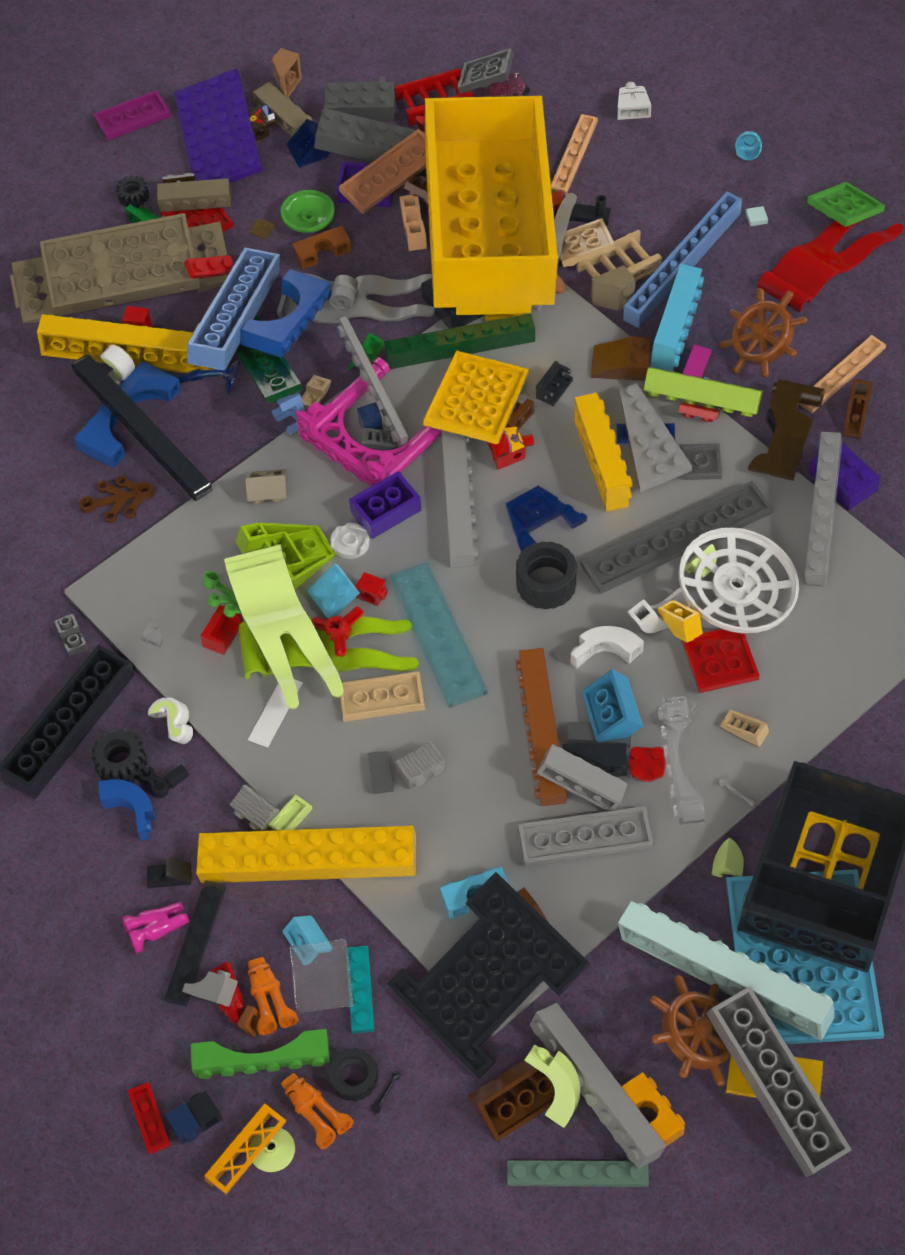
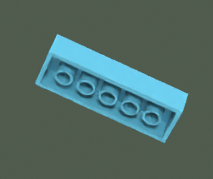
M680 264L654 341L650 367L672 372L674 367H678L680 361L678 354L683 353L685 345L683 341L687 340L689 333L687 327H691L693 321L691 314L696 313L698 303L695 302L700 301L702 290H699V288H702L704 277H701V268Z

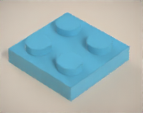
M335 563L307 590L328 619L337 616L360 593L340 566Z

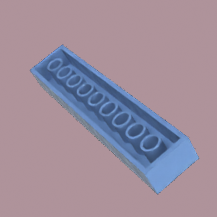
M244 248L188 342L189 364L225 371L240 344L241 328L248 319H254L279 274L280 254Z

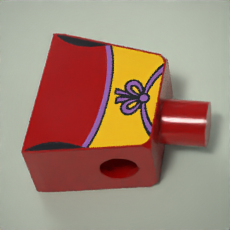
M506 427L498 444L487 442L497 470L525 459V447L534 445L532 434L521 436L518 427Z

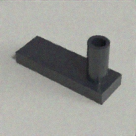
M596 196L595 206L575 203L569 220L590 223L602 218L605 225H608L611 208L606 207V196Z

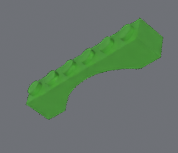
M327 1029L304 1031L287 1045L264 1053L246 1054L235 1052L220 1046L214 1041L191 1043L192 1071L195 1077L208 1079L212 1075L218 1074L228 1077L233 1076L236 1072L254 1074L257 1070L263 1069L274 1072L282 1067L299 1069L302 1068V1065L312 1064L314 1067H320L330 1062Z

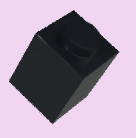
M206 1091L196 1093L186 1103L203 1132L223 1120L219 1110Z

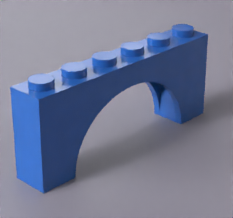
M290 269L282 278V294L294 300L298 307L288 316L277 320L257 321L248 319L241 328L240 344L282 358L286 351L290 350L293 342L298 340L301 332L306 330L309 322L314 320L316 313L322 310L324 303L329 301L332 293L330 282Z
M144 361L135 367V370L127 379L123 380L120 386L135 403L151 399L171 402L181 390L178 378ZM102 405L95 416L89 419L87 425L77 433L74 440L77 450L115 468L125 456L123 445L113 437V428L117 418L105 405Z

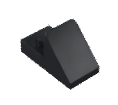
M166 857V864L147 866L148 888L191 885L190 863Z

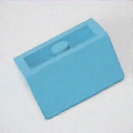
M311 915L293 917L282 931L303 965L311 964L320 953H327L333 950L328 939Z

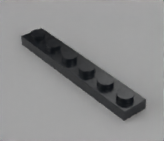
M204 881L164 998L165 1002L187 1007L190 994L182 991L185 983H195L226 891V885Z

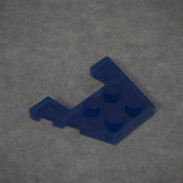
M539 485L506 503V510L520 552H523L531 544L536 543L529 534L530 532L558 516H562L572 529L587 521L586 514L582 512L580 514L575 511L573 506L559 501L557 496Z

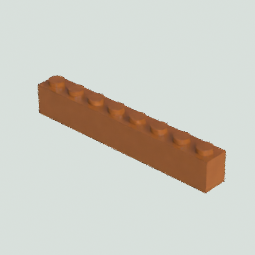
M544 648L519 650V658L515 659L516 670L521 671V676H518L519 689L524 691V694H521L522 707L526 706L527 712H523L525 725L529 724V730H526L527 743L532 744V749H529L530 762L534 761L535 767H532V777L538 783V786H534L535 797L540 799L541 806L566 804V789L537 774L543 756L550 746L554 744L559 747Z

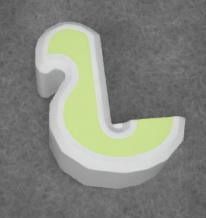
M110 345L100 355L101 359L113 368L108 375L118 386H121L123 380L127 379L135 370L132 358L119 346Z
M161 698L153 702L148 710V715L153 718L167 716L169 739L180 744L188 743L193 736V728L186 725L189 719L187 706L174 698Z

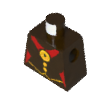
M261 107L248 109L256 141L269 137V126L277 124L275 113L265 115Z

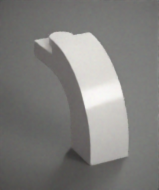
M679 588L656 605L649 606L643 599L630 609L628 614L642 631L655 633L668 628L658 612V607L673 599L689 608L691 606L686 601L681 588Z
M596 627L579 636V645L571 651V665L577 669L592 655L599 652L615 653L630 664L643 652L644 641L633 632L621 627Z

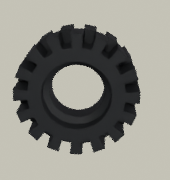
M136 175L135 178L133 176H129V179L124 177V181L120 180L119 184L117 183L116 193L120 204H124V207L131 204L132 206L135 205L136 208L139 207L138 204L144 205V201L147 202L149 198L147 182L142 177L139 179V176ZM131 190H139L138 192L133 194L127 193Z

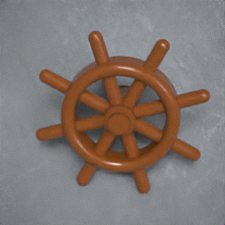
M759 288L756 291L757 303L749 306L742 313L735 309L729 311V315L736 319L732 338L721 341L719 347L723 349L733 346L736 353L740 356V359L732 368L734 374H738L745 363L749 362L754 365H761V376L766 378L769 375L768 363L778 359L784 352L791 357L797 355V351L789 345L793 338L794 327L807 323V318L802 316L793 319L791 314L785 309L793 297L792 291H788L778 304L773 301H765L764 290ZM765 312H772L766 321ZM780 315L782 323L773 325ZM756 316H758V323L752 321ZM747 327L751 329L750 333L744 334ZM782 331L780 337H777L775 333ZM752 340L747 349H745L744 342ZM769 344L772 348L767 351V345ZM760 345V354H752L757 346Z
M676 975L674 981L680 993L678 997L669 1004L657 996L650 998V1003L664 1012L662 1017L663 1033L653 1035L651 1041L654 1044L667 1042L671 1051L683 1062L679 1071L681 1078L688 1076L691 1067L701 1070L710 1069L716 1084L721 1087L725 1084V1080L719 1065L726 1061L731 1054L723 1041L712 1033L716 1030L706 1015L711 1008L720 1004L716 1000L719 986L712 984L708 994L689 992L683 977ZM681 1006H685L689 1017L678 1011ZM695 1006L702 1008L700 1016H698ZM676 1021L684 1025L685 1028L678 1030ZM699 1043L705 1056L696 1053ZM710 1043L720 1049L717 1055H714Z

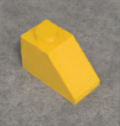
M674 599L658 607L659 614L677 638L689 642L703 634L699 612Z

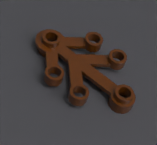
M119 476L116 479L117 486L119 488L127 487L133 491L125 492L103 480L97 484L98 491L101 493L108 492L113 496L94 500L91 496H84L80 499L79 505L82 512L91 513L95 508L114 504L111 510L105 513L106 522L111 524L117 521V514L130 499L134 500L130 506L124 509V515L128 519L134 518L136 516V509L143 500L152 498L155 490L148 482L137 484L128 480L126 476Z

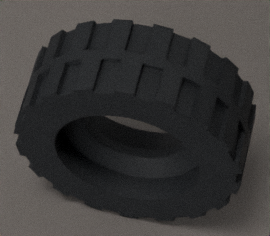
M346 1048L344 1051L338 1052L328 1065L329 1071H327L329 1084L332 1091L339 1098H344L346 1101L363 1100L366 1096H370L377 1086L379 1076L375 1059L373 1060L370 1053H366L363 1049ZM356 1064L363 1068L364 1078L359 1084L349 1085L343 1081L342 1072L348 1065Z

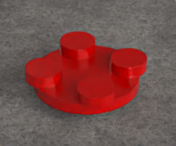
M636 746L630 750L629 770L633 778L643 782H652L664 776L666 761L663 748H640Z

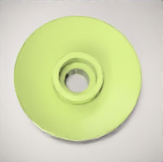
M267 1127V1128H264L263 1130L273 1129L274 1127ZM282 1128L269 1142V1144H275V1148L268 1150L266 1146L253 1162L258 1169L265 1172H276L284 1169L292 1161L295 1154V1143L292 1136ZM261 1134L255 1135L252 1138L249 1148L259 1147L262 1143Z

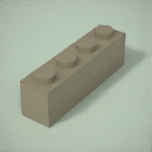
M268 82L253 91L255 104L258 107L267 105L272 114L275 113L277 124L293 139L297 141L313 131L311 117L308 114L306 115L298 105L291 102L288 96L282 94L278 87Z
M229 178L157 184L160 212L231 207Z

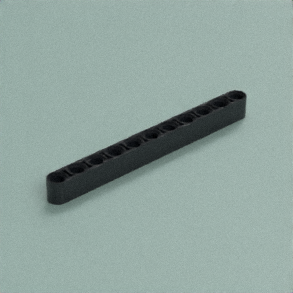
M89 354L71 363L74 373L194 501H198L213 490L206 477Z

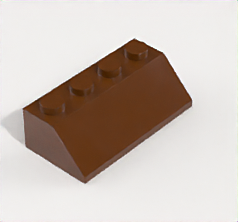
M546 1049L552 1057H555L552 1052ZM524 1059L468 1095L476 1113L495 1141L498 1142L547 1110L554 1101L555 1090L551 1080Z

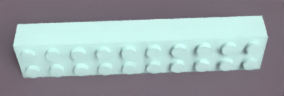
M631 901L618 922L623 941L710 985L717 984L720 990L731 996L750 986L767 1014L822 1041L834 1019V1001L824 993L818 994L812 991L808 985L790 980L782 972L776 973L769 970L770 968L762 962L755 963L749 960V957L744 953H735L729 950L727 945L721 942L715 943L709 940L705 934L701 932L695 933L689 930L685 924L681 922L675 923L665 914L651 911L643 903L637 904Z

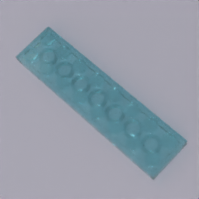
M428 562L390 575L392 584L412 624V628L448 707L451 708L487 695V688Z

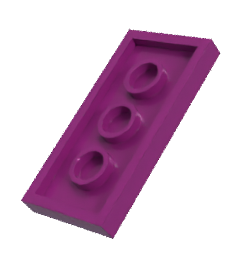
M157 90L94 113V118L107 141L171 117L168 107Z

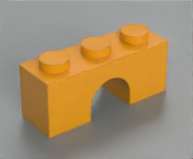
M642 1072L621 1086L638 1109L649 1107L656 1112L657 1118L649 1124L666 1146L684 1135V1120L678 1113L674 1114L670 1108L669 1100L666 1096H661L656 1090L657 1085L651 1077L647 1078Z

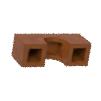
M342 225L292 243L294 257L302 270L319 264L317 253L322 250L331 251L335 257L352 252L350 238Z

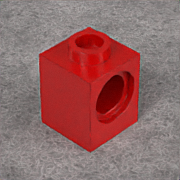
M363 572L355 586L360 592L356 596L357 599L379 606L381 600H385L388 594L386 580Z

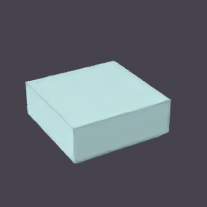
M764 206L746 209V216L750 226L768 224Z

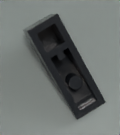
M626 743L562 744V748L565 751L582 758L595 767H599L614 777L627 775Z

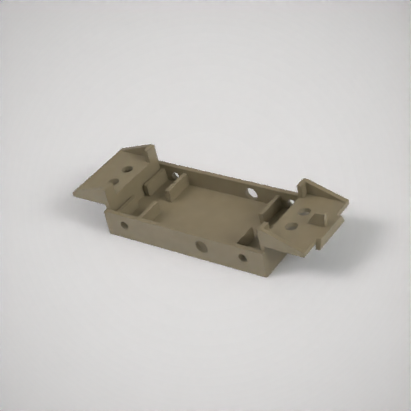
M185 213L40 241L42 257L13 262L14 275H10L16 308L20 307L23 323H40L42 314L64 316L197 289L198 293L217 288L223 285L228 275L190 279L184 262L192 258L225 256L227 251L220 222L188 228ZM199 245H204L206 249L204 251H198L197 247ZM42 277L44 281L38 284L35 282V279ZM41 293H45L47 295L46 299L40 300L38 296Z

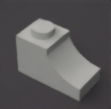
M218 970L217 974L208 971L207 976L200 982L194 984L185 983L182 992L229 1007L238 981L231 979V974L225 971Z

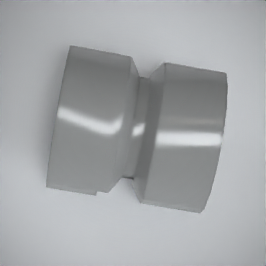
M339 275L335 278L330 296V304L339 310H349L352 308L355 300L354 296L358 288L356 279L348 275Z

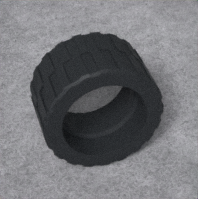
M542 541L531 544V546L526 547L520 553L516 561V585L522 600H525L527 604L535 608L554 609L564 605L572 598L576 591L577 563L574 555L568 548L559 543ZM541 567H552L564 574L560 580L549 584L536 582L528 575Z

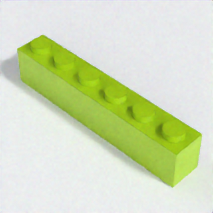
M649 367L647 370L643 389L648 391L647 395L659 397V394L667 395L666 399L677 401L678 398L685 399V403L696 405V402L704 403L703 407L711 409L719 406L723 407L722 411L734 413V410L742 411L741 415L752 417L753 414H758L763 392L762 390Z

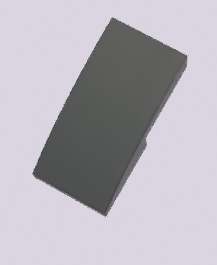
M73 614L54 621L69 657L88 650Z

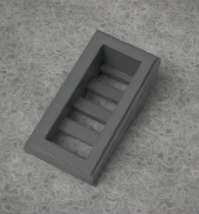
M362 428V446L383 451L399 448L397 442L396 444L392 443L391 431Z

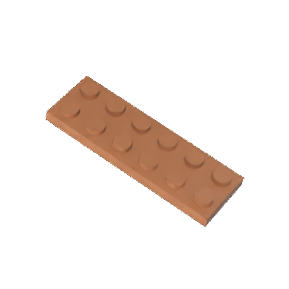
M417 129L341 184L339 191L364 214L426 168L425 134L420 129Z

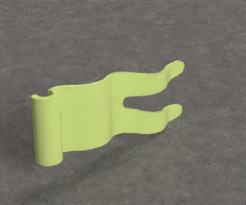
M281 545L225 558L228 577L242 616L282 690L286 706L290 709H296L299 706V700L292 671L280 636L284 633H288L293 637L308 661L325 681L333 697H341L344 689L340 676L316 629L298 600L285 559L283 558Z

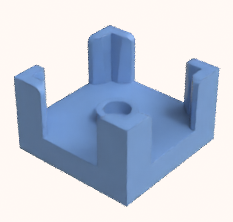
M297 392L294 395H288L276 401L279 407L272 410V415L277 422L289 416H292L297 421L296 412L298 410L300 412L302 410L305 411L300 394ZM297 422L287 427L286 431L290 435L299 431Z

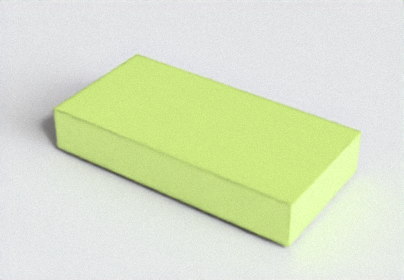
M295 794L271 820L268 827L272 831L294 830L312 810V805Z

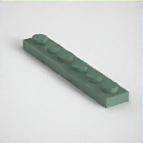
M508 1160L507 1185L649 1187L648 1164L638 1169L632 1161Z

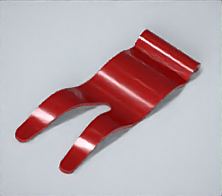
M834 221L813 241L796 246L788 251L771 272L766 271L761 276L757 287L762 288L780 301L788 291H792L793 297L787 305L801 312L806 302L810 303L832 277L839 273L848 272L864 261L876 248L886 242L895 240L903 232L904 226L896 223L884 231L869 233L856 240L842 252L837 253L833 251V248L848 230L862 221L847 227Z

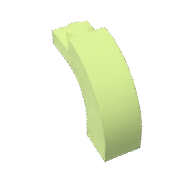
M534 1045L525 1061L544 1073L551 1080L555 1090L554 1101L545 1115L565 1128L580 1099L581 1090L578 1074L569 1059L560 1051L557 1052L555 1057H552L546 1049Z

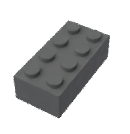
M325 83L324 108L376 121H395V83Z

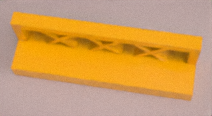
M264 1104L204 1175L205 1181L212 1187L216 1186L227 1195L284 1126L286 1120L268 1105ZM271 1116L278 1121V1124L273 1129L263 1130V1125ZM261 1134L262 1143L259 1147L248 1148V1143L255 1135ZM246 1152L247 1161L245 1164L233 1166V1161L238 1155ZM225 1171H231L232 1179L224 1186L218 1180Z

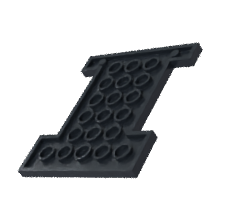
M497 872L465 903L480 919L425 976L417 982L402 968L387 983L479 1079L496 1063L480 1046L543 981L560 996L590 965V962Z

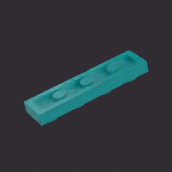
M348 947L346 952L352 1034L375 1032L369 947Z

